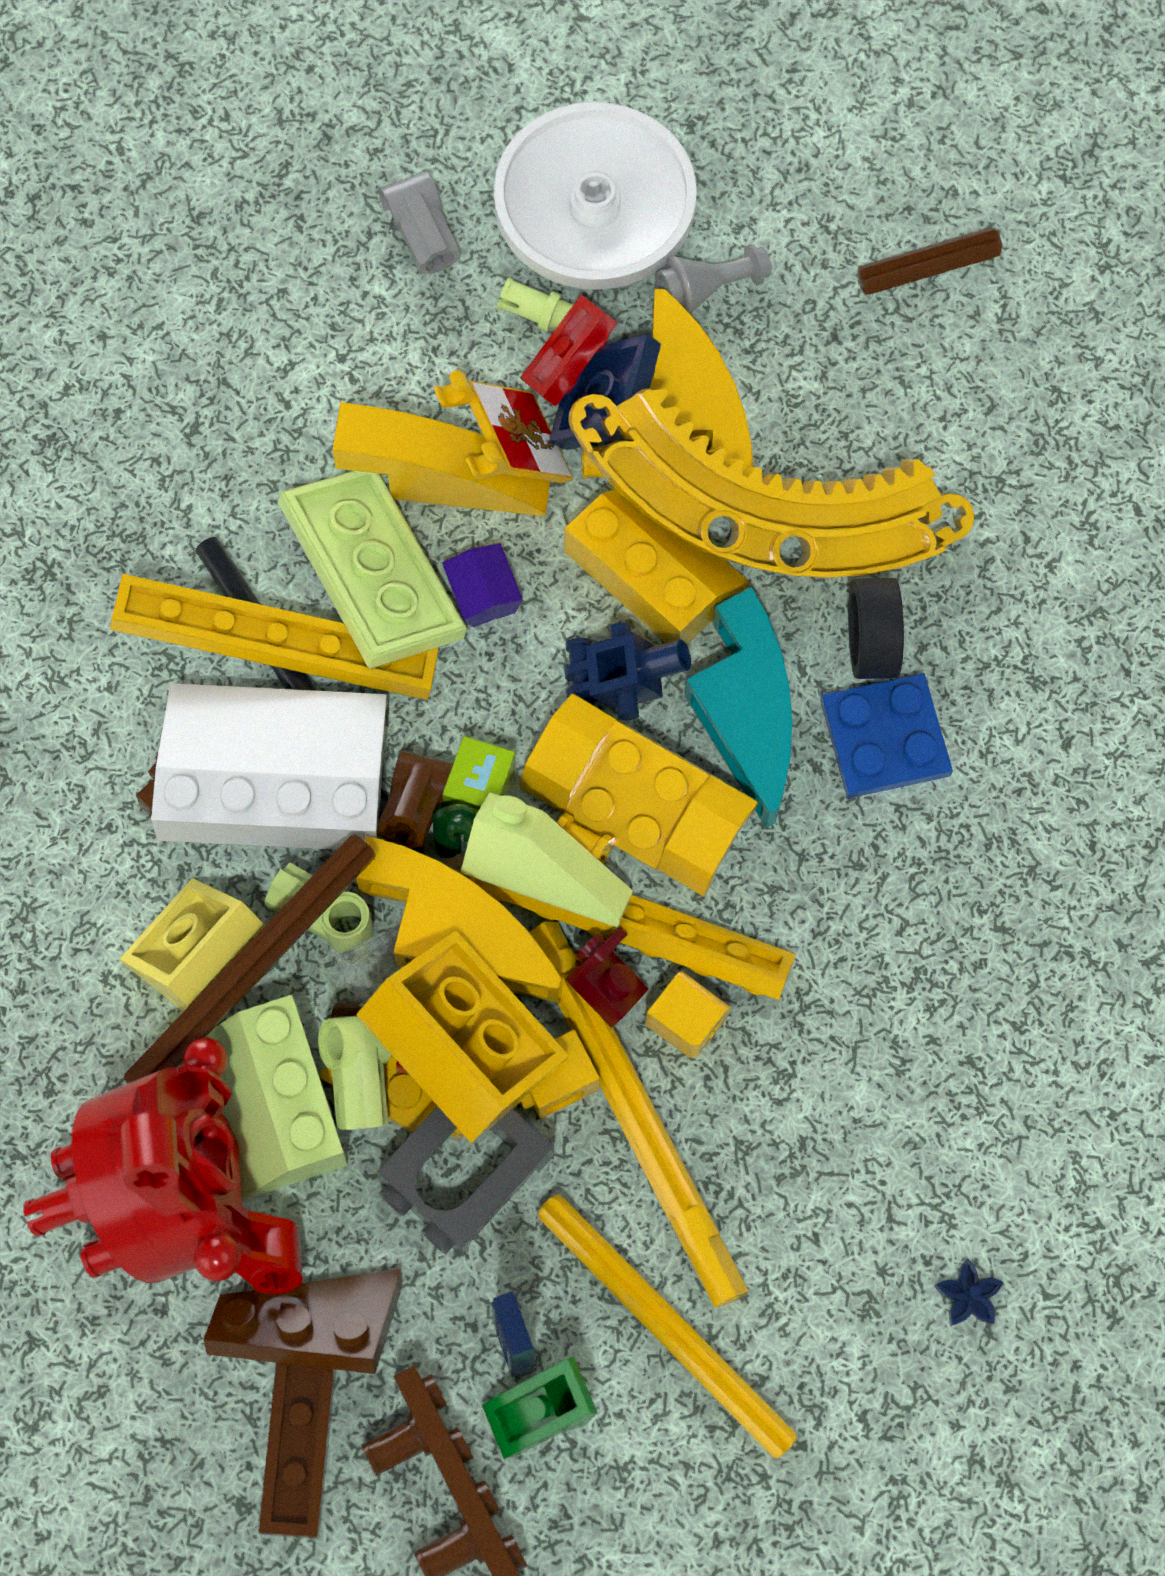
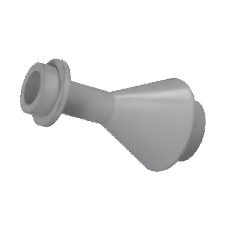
M751 244L745 247L743 258L718 265L671 256L667 259L665 268L656 272L655 283L656 289H665L691 314L721 285L750 277L755 285H760L764 282V278L771 275L772 267L765 248H756Z

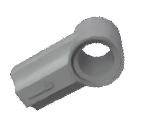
M427 171L379 188L382 207L384 211L390 210L395 225L392 228L394 231L400 230L420 274H434L451 267L456 261L460 260V250L442 215V204L437 188Z

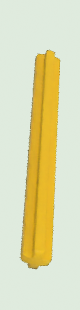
M553 1195L540 1207L538 1211L539 1219L772 1457L777 1459L782 1457L795 1444L797 1435L789 1425L562 1195Z

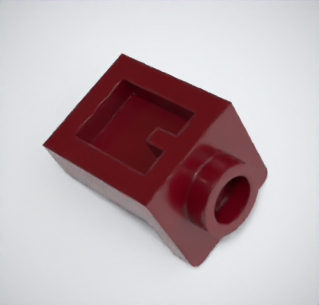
M621 926L606 939L598 932L574 954L580 964L565 979L611 1028L649 990L634 974L632 969L613 952L614 948L628 935Z

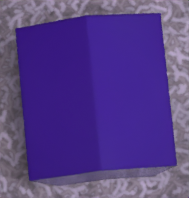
M501 543L471 548L442 562L462 617L472 627L516 613L523 601Z

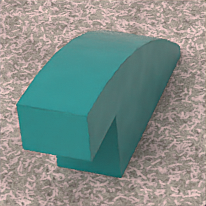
M751 587L715 606L712 625L731 653V656L687 678L684 697L742 791L759 802L755 812L765 828H768L776 823L784 794L791 758L793 720L790 686L782 651L770 619Z

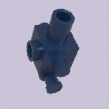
M620 622L610 625V639L596 643H592L588 638L568 640L565 646L566 651L569 652L570 665L564 668L565 679L569 682L573 681V685L566 689L567 698L571 694H575L594 706L595 701L599 700L611 708L617 709L618 719L634 720L638 718V704L663 697L661 678L685 672L691 668L690 651L682 639L655 646L634 632H631V625L629 623Z

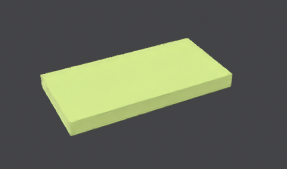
M352 471L280 492L278 504L369 669L464 639L467 631L464 622L379 473Z

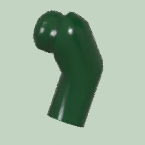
M454 804L438 808L434 811L432 816L434 846L436 854L441 858H453L461 852V835H463L464 843L469 841L473 821L477 815L470 806Z

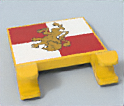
M455 370L449 374L451 384L446 386L436 385L433 388L442 407L450 408L470 404L486 439V443L481 446L483 455L478 457L470 455L465 459L474 478L482 479L502 474L564 483L573 479L560 448L549 441L551 429L534 392L470 381L461 370Z

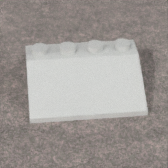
M170 683L156 764L151 816L157 841L338 850L354 834L360 836L364 841L366 835L378 839L387 694Z

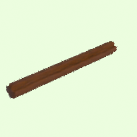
M356 834L351 835L124 1075L125 1082L128 1084L165 1068H177L183 1062L186 1047L196 1039L207 1037L376 857L373 848Z

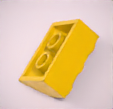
M615 489L601 493L564 530V552L665 643L682 639L688 645L713 621L716 605L743 592L750 585V582L725 559L705 553L676 538L646 518Z
M456 930L388 977L356 1014L470 1143L509 1113L569 1057L568 1053Z

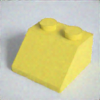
M192 878L119 960L184 1012L265 925L242 901Z

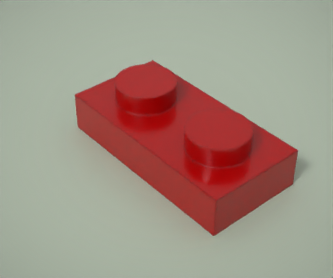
M580 295L521 375L520 379L556 407L563 396L573 389L578 376L595 353L605 346L609 334L618 322L584 296Z

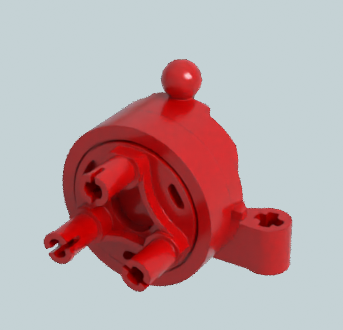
M209 1037L196 1039L186 1047L183 1056V1066L162 1069L85 1101L77 1111L74 1119L71 1144L53 1149L51 1152L53 1171L59 1179L63 1178V1182L67 1183L66 1187L36 1199L32 1198L23 1205L24 1217L35 1213L42 1215L26 1222L31 1233L38 1237L77 1220L83 1223L91 1222L99 1239L83 1245L81 1261L85 1271L92 1278H97L122 1268L130 1276L141 1282L155 1284L196 1268L204 1279L213 1282L227 1280L237 1273L251 1284L254 1290L265 1294L290 1292L302 1283L303 1278L299 1227L297 1224L287 1218L249 1211L242 1206L238 1143L222 1112L232 1095V1090L221 1079V1075L227 1067L228 1055L224 1046L219 1041Z

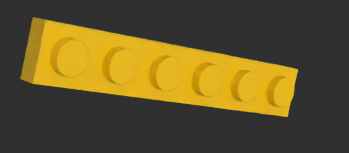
M123 573L110 624V630L423 700H428L431 692L439 648L437 647L369 669L344 623Z
M469 876L471 881L497 901H506L534 911L542 918L562 921L584 929L593 936L598 932L604 939L617 929V927ZM634 895L631 896V900L618 926H621L628 934L620 943L636 948L647 956L661 957L688 967L699 975L713 976L738 985L751 994L765 995L779 1000L796 956L792 952Z

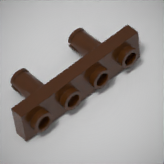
M415 1365L394 1375L396 1384L410 1410L409 1413L405 1414L408 1420L361 1444V1447L376 1476L423 1451L426 1457L432 1454L463 1519L458 1521L461 1527L413 1552L424 1576H446L476 1559L479 1564L486 1563L492 1576H520L518 1571L528 1567L512 1534L501 1539L491 1519L492 1516L500 1513L499 1507L485 1480L474 1485L464 1463L474 1458L460 1429L456 1427L447 1431L438 1413V1410L444 1408L447 1404L434 1377L430 1374L421 1379Z

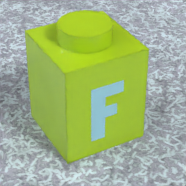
M463 736L443 792L444 807L454 804H465L470 806L477 814L489 792L500 796L507 795L516 769L515 751Z

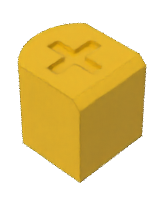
M680 971L647 1011L645 1025L687 1057H698L725 1022L732 1007L689 975Z

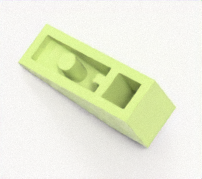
M489 792L474 818L460 873L618 928L631 900L633 890L545 812L526 805L516 797L500 796Z

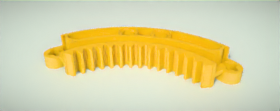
M651 388L643 389L617 406L611 399L603 395L591 394L579 398L572 405L569 412L568 422L571 431L591 462L614 489L640 513L676 538L695 548L742 566L792 576L830 578L868 575L901 568L936 556L946 551V546L967 535L974 524V511L968 500L958 494H940L932 480L935 477L932 468L925 466L918 459H904L901 461V468L882 469V475L866 474L863 476V481L861 478L844 479L843 484L841 481H825L823 485L821 481H805L802 485L801 479L785 478L782 483V476L779 474H766L762 478V469L759 467H747L743 471L744 461L740 458H730L724 463L725 449L712 448L706 452L710 439L706 435L695 436L689 439L694 427L691 421L674 423L681 409L678 405L665 408L661 406V403L669 393L666 388L651 390ZM590 404L594 410L604 408L607 417L603 418L601 424L607 436H612L616 429H618L626 441H615L606 444L599 452L594 450L590 442L599 443L602 440L594 428L583 429L580 421L586 417L584 407ZM943 504L947 508H958L960 514L953 519L956 526L953 530L949 526H939L931 530L926 525L941 518L943 513L940 507ZM723 516L730 523L732 532L728 542L717 547L709 539L708 528L714 519ZM794 536L802 546V554L795 564L787 566L780 557V547L785 539Z

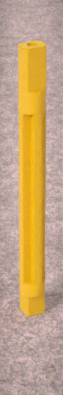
M543 922L529 933L552 962L561 977L562 993L558 1005L571 1031L575 1029L600 1077V1087L714 1308L725 1306L746 1295L749 1291L614 1028H611L565 980L580 962L574 956L575 953L558 922Z

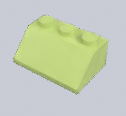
M293 994L239 1011L216 1026L207 1037L219 1041L224 1046L228 1055L227 1067L221 1075V1079L232 1090V1095L222 1112L238 1143L242 1201L347 1166Z

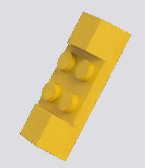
M571 694L551 717L525 763L519 788L562 812L563 815L568 813L574 816V822L601 837L605 834L614 837V846L651 868L658 869L705 897L710 889L717 869L739 831L759 804L757 800L575 694Z

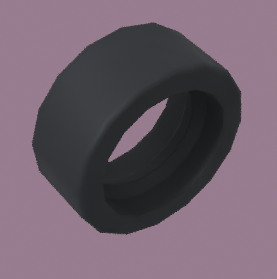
M897 578L852 580L849 595L848 632L851 667L856 679L898 678L900 675L904 650V617L901 590Z

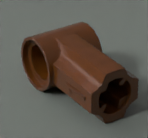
M402 750L394 769L390 797L379 821L378 836L382 837L385 841L402 845L409 849L423 847L433 822L432 816L434 811L444 807L443 792L454 763Z

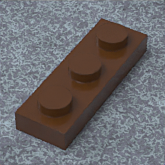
M276 1363L258 1529L260 1535L319 1539L335 1369Z

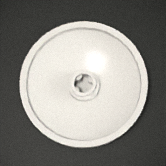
M585 102L571 104L551 110L537 117L521 129L510 141L501 156L495 174L494 209L496 220L505 242L520 261L531 270L553 282L569 287L589 290L612 289L630 285L647 278L664 267L667 259L675 256L681 249L692 228L695 216L697 196L695 174L691 161L678 139L661 123L638 110L613 103Z

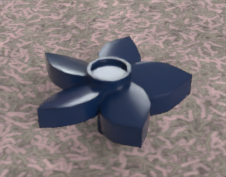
M968 1258L965 1259L959 1269V1281L945 1280L934 1285L942 1296L950 1300H956L949 1311L950 1326L965 1321L971 1314L979 1321L990 1324L995 1323V1309L988 1299L998 1293L1003 1281L989 1277L978 1282L977 1270Z

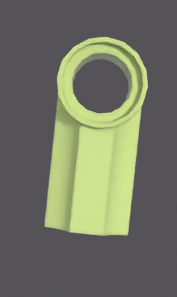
M289 863L285 868L279 870L270 883L268 894L264 900L265 905L278 913L313 875ZM343 892L314 922L308 931L326 940L329 946L336 952L344 955H355L364 951L371 944L374 937V924L365 900L357 894ZM345 916H355L361 919L360 924L350 932L342 933L334 929L338 920Z
M358 1016L325 1020L320 1026L318 1047L323 1063L332 1070L337 1130L364 1129L388 1125L383 1064L388 1062L391 1053Z

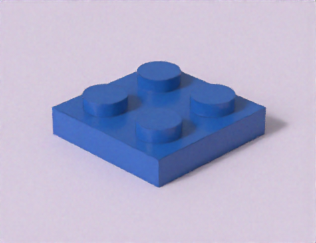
M925 673L821 695L820 703L847 799L946 778L952 775L953 769Z

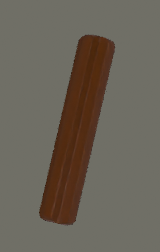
M987 228L861 265L858 268L857 274L858 284L864 294L871 295L989 260L1001 254V249L1003 248L1002 240L996 228Z

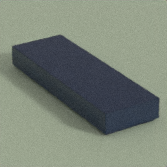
M510 1291L494 1297L493 1302H491L494 1328L511 1377L515 1376V1379L533 1373L534 1348L514 1292Z

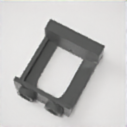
M438 1106L377 1171L379 1182L384 1186L379 1195L400 1215L405 1216L411 1210L427 1225L421 1230V1233L444 1254H447L453 1248L463 1257L469 1251L468 1245L528 1178L535 1171L540 1172L554 1157V1145L513 1109L489 1128L513 1150L473 1194L457 1208L445 1211L430 1207L418 1195L416 1187L417 1176L423 1165L457 1129Z

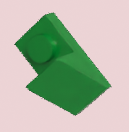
M575 1357L567 1358L481 1404L503 1459L517 1456L559 1433L586 1426L597 1413Z

